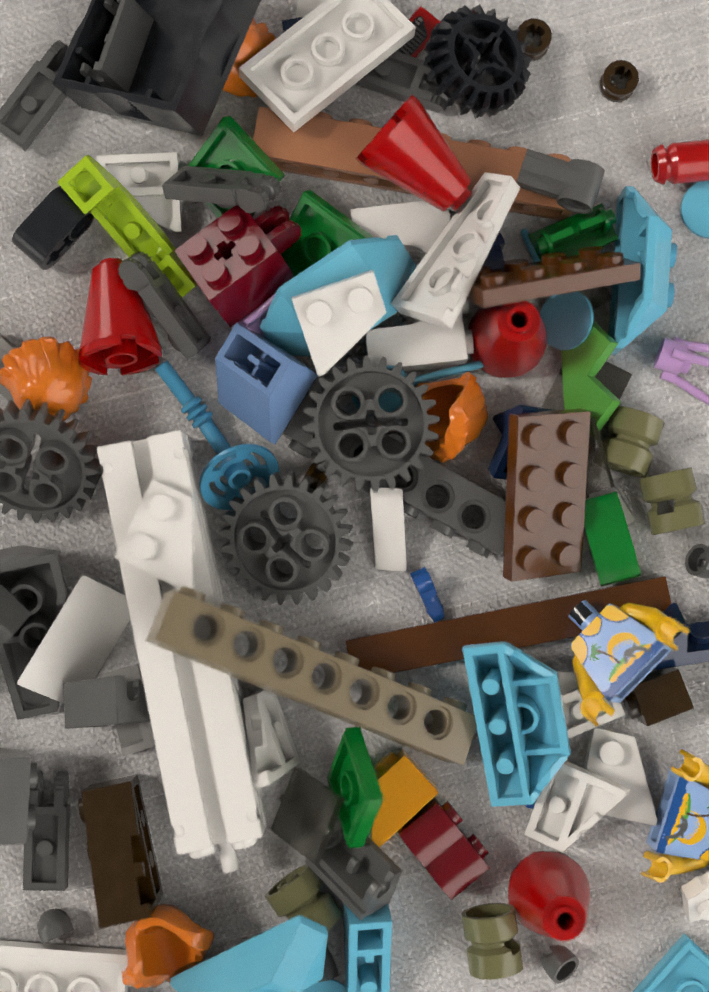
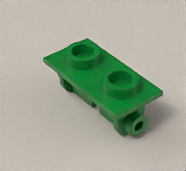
M601 203L594 206L591 213H577L528 234V237L540 260L542 255L548 253H566V257L579 255L580 248L589 246L602 247L618 240V236L613 228V224L616 223V217L611 208L605 210Z

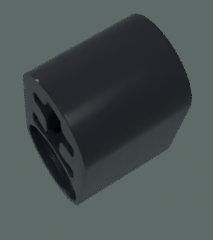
M59 186L52 190L20 224L13 234L12 243L41 269L47 270L54 266L92 224L94 216L91 212L84 214L62 187Z

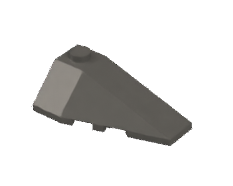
M26 545L1 549L0 584L31 613L16 633L0 647V664L17 720L58 712L59 701L17 684V681L67 600V586L57 550Z

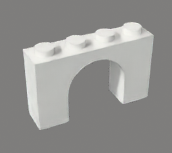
M425 201L350 209V220L375 238H387L390 235H397L409 255L422 261L456 211H449L448 208L442 212ZM465 300L451 330L422 320L410 325L369 330L365 334L366 354L371 361L372 367L378 366L382 356L386 357L387 365L395 366L401 362L402 369L405 372L448 368L466 364L468 360L467 354H473L474 352L471 329L464 330L462 315L469 312L468 300Z

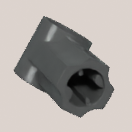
M527 149L516 182L522 189L556 199L557 204L566 210L588 214L593 211L605 170L600 165L588 160L572 159L568 162Z

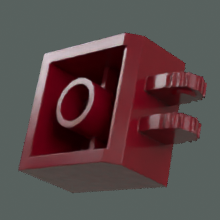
M280 205L270 208L269 211H265L255 220L240 206H233L174 250L204 295L229 327H232L236 322H239L275 294L280 286L293 277L292 271L280 254L290 248L297 240H300L299 238L302 236L301 227L298 223L289 220L290 213Z

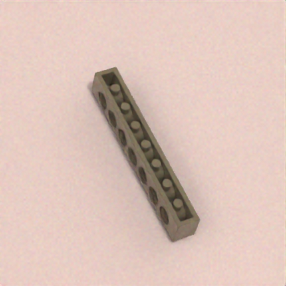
M181 586L179 591L165 592L146 642L441 761L458 765L465 764L477 727L475 715L466 712L467 704L449 697H444L443 702L430 697L431 689L417 683L408 682L407 687L394 682L396 675L387 670L372 667L370 672L358 667L359 659L349 654L336 651L335 655L332 656L320 651L322 644L308 637L299 635L297 640L282 635L283 627L270 621L260 619L259 623L255 624L243 619L245 611L232 605L221 603L219 608L204 602L206 595L194 589ZM199 616L206 618L211 628L209 636L203 641L198 639L193 631L194 622ZM239 633L245 634L249 640V650L242 657L234 649V639ZM279 649L286 653L288 659L287 666L282 672L277 671L273 664V657ZM317 665H320L325 672V680L320 687H316L312 680V673ZM358 681L362 688V694L355 703L350 696V689L352 684ZM394 696L398 703V709L396 714L391 717L387 706L389 700ZM430 711L433 716V725L427 731L424 726V719Z

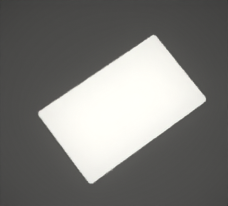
M85 575L81 576L17 681V684L64 703L63 683L95 679L130 621L126 596Z

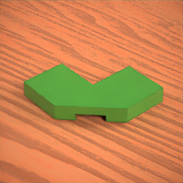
M594 321L585 341L576 348L562 350L561 354L564 408L566 410L584 409L591 411L589 433L598 434L621 401L595 377L618 343Z

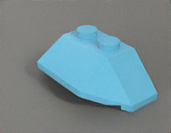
M625 186L617 197L615 232L618 240L614 241V252H621L624 254V258L640 263L641 280L611 285L608 335L618 343L611 355H616L663 315L667 311V307L670 308L672 306L675 293L674 284L669 283L670 268L674 267L677 257L676 243H671L672 229L634 186Z
M390 235L387 238L372 237L349 240L280 286L269 306L266 318L260 324V328L271 342L290 355L311 357L292 302L293 296L373 270L387 312L372 327L374 328L397 312L391 305V302L412 275L416 265L397 235Z
M506 641L464 645L462 649L491 807L532 805L571 753L558 673Z
M298 915L171 977V987L177 992H302L323 979L328 937L327 927L302 915Z

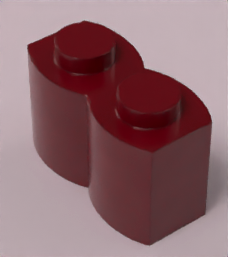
M434 797L397 832L443 892L452 900L490 869L484 859L489 852L474 833L467 838L458 827L463 819L448 801L441 805Z

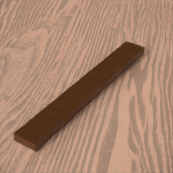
M666 576L348 639L345 642L348 654L359 659L358 667L370 672L372 667H378L392 673L464 659L462 649L464 645L506 641L516 648L578 636L582 630L568 616L571 610L583 600H587L600 613L610 603L618 607L627 603L654 607L663 612L671 605Z

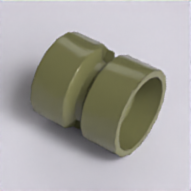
M618 406L609 418L606 427L611 434L610 438L602 440L595 462L619 473L639 478L647 477L654 457L649 448L658 445L665 424L664 421L652 414L637 409Z
M692 467L639 479L643 500L650 503L652 507L647 512L652 535L705 524L701 503L692 497V494L697 490ZM671 499L675 500V511H673V507L669 503Z
M307 864L286 875L265 895L277 916H286L290 920L298 915H302L327 927V931L342 916L341 909L330 893H321L319 891L322 882Z
M488 903L464 910L461 913L465 940L472 942V945L466 949L470 976L477 979L494 980L514 976L521 972L523 962L520 943L513 939L518 933L514 906L505 903Z

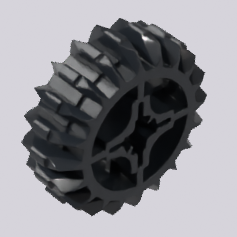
M480 4L471 10L464 5L456 12L451 11L440 21L441 23H437L432 29L430 39L426 42L424 49L428 55L425 57L423 65L431 69L427 81L437 82L438 84L435 95L444 93L448 97L446 107L453 106L456 103L459 105L460 115L467 114L471 110L475 119L482 117L485 113L491 117L504 109L510 108L515 103L514 100H517L523 94L526 88L524 84L528 82L531 75L527 68L532 58L523 54L528 43L519 42L517 37L520 29L511 30L507 26L509 17L499 20L496 17L495 8L487 11L486 14Z

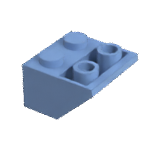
M237 322L215 357L219 404L269 442L276 444L317 378V372L266 337Z

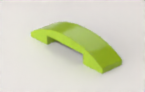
M85 155L57 181L84 214L92 213L129 258L138 251L140 253H148V256L157 264L162 273H165L181 297L198 285L174 251L176 248L154 219L133 195L90 155Z

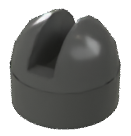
M696 544L688 551L685 567L689 574L709 579V546ZM702 561H706L705 565L701 567Z
M57 908L44 912L37 923L38 934L42 944L74 930L67 913Z
M551 945L550 949L553 952L549 956L543 953L542 966L552 981L560 984L573 975L579 965V959L567 947Z

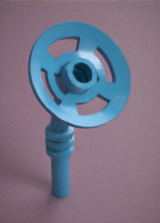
M168 360L159 365L155 371L183 406L181 412L183 414L188 413L187 420L194 421L192 423L193 428L200 429L217 454L208 462L201 473L199 489L202 497L214 508L234 510L229 502L234 497L243 499L239 493V488L248 485L254 476H262L269 485L270 475L274 472L279 474V465L275 456L267 448L256 444H242L231 447L211 419L213 413L211 411L206 412V404H200L202 401L201 397L193 395ZM251 452L262 456L266 464H260ZM244 459L251 461L253 465H247ZM220 461H222L218 468H214ZM225 476L228 484L222 482L220 477ZM214 481L216 487L225 492V494L215 493L209 487V484Z

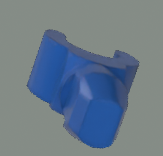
M423 567L410 573L427 610V614L434 622L444 619L443 604L440 602L428 571Z

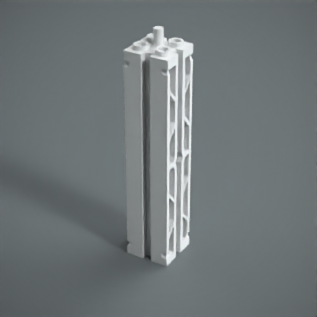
M181 430L149 436L147 439L134 442L125 441L97 447L99 462L104 469L102 477L117 551L152 479L192 497L194 507V519L192 520L194 535V590L206 595L205 603L219 608L220 604L225 603L205 502L199 489L200 477L197 464L193 459L195 453L192 439ZM119 560L171 826L175 829L174 841L177 855L189 853L190 858H201L215 853V845H217L223 873L237 871L240 868L236 850L256 845L258 843L257 838L263 837L269 820L266 804L262 800L263 789L262 787L255 789L253 784L241 680L146 642L165 592L179 591L180 589ZM199 616L194 622L193 631L195 636L203 641L209 636L211 628L208 620Z

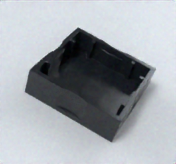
M91 0L87 13L73 35L52 84L83 109L203 136L261 0H135L154 21L129 93L104 88L92 77L87 76L85 78L80 73L82 63H86L93 69L95 62L99 61L105 44L106 34L109 33L114 15L105 8V0Z

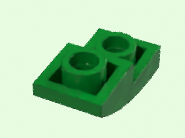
M617 491L585 500L584 532L600 586L641 576L635 549Z

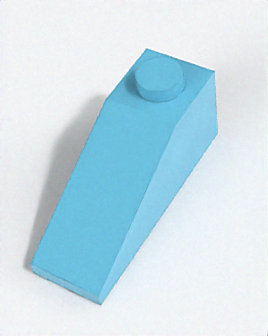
M343 903L346 992H390L392 918L389 904L359 920Z

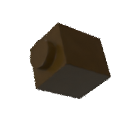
M674 667L659 669L649 673L623 700L631 719L637 718L638 722L646 726L694 709L680 671Z

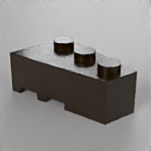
M138 774L91 784L81 792L82 798L78 800L80 818L86 825L87 852L91 864L98 927L102 929L150 918L163 896Z

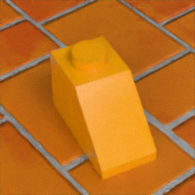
M404 749L397 755L392 751L389 752L374 767L378 772L376 776L384 798L371 828V840L379 848L439 793L436 784Z

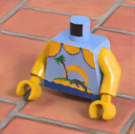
M587 600L578 603L571 610L568 617L582 630L570 645L575 653L572 664L577 687L583 701L580 706L581 714L596 727L599 725L596 718L601 710L612 716L615 713L614 708L605 701V698L609 702L621 703L672 650L679 648L673 643L675 634L682 631L688 635L690 630L654 607L627 603L618 607L610 603L599 613Z
M684 749L679 751L680 754L684 755L683 765L680 768L672 766L669 769L656 810L657 825H651L646 841L652 849L661 854L658 855L648 850L643 854L644 858L652 860V864L649 870L641 871V875L659 883L666 881L670 875H679L703 869L709 865V765Z

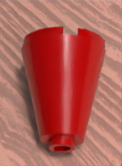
M413 94L410 95L379 130L372 141L356 157V160L361 165L442 212L446 211L449 207L456 211L472 194L467 188L472 180L421 102Z
M119 258L103 259L92 269L79 358L82 368L98 375L108 376L107 369H120L121 376L145 372L156 367L159 364V356L162 357V347L150 314L143 305V299L138 294L139 291L127 289L123 283L124 280L120 279L119 270L117 269L123 260Z
M527 301L486 308L481 307L475 313L468 326V330L471 329L474 347V352L470 354V357L474 362L480 361L484 365L480 369L492 377L512 378L523 376L540 362L546 350L547 332L545 324L537 309Z
M538 851L520 860L511 872L508 899L509 904L515 908L517 920L524 927L559 941H570L578 937L585 928L590 902V886L583 869L568 855L560 852Z

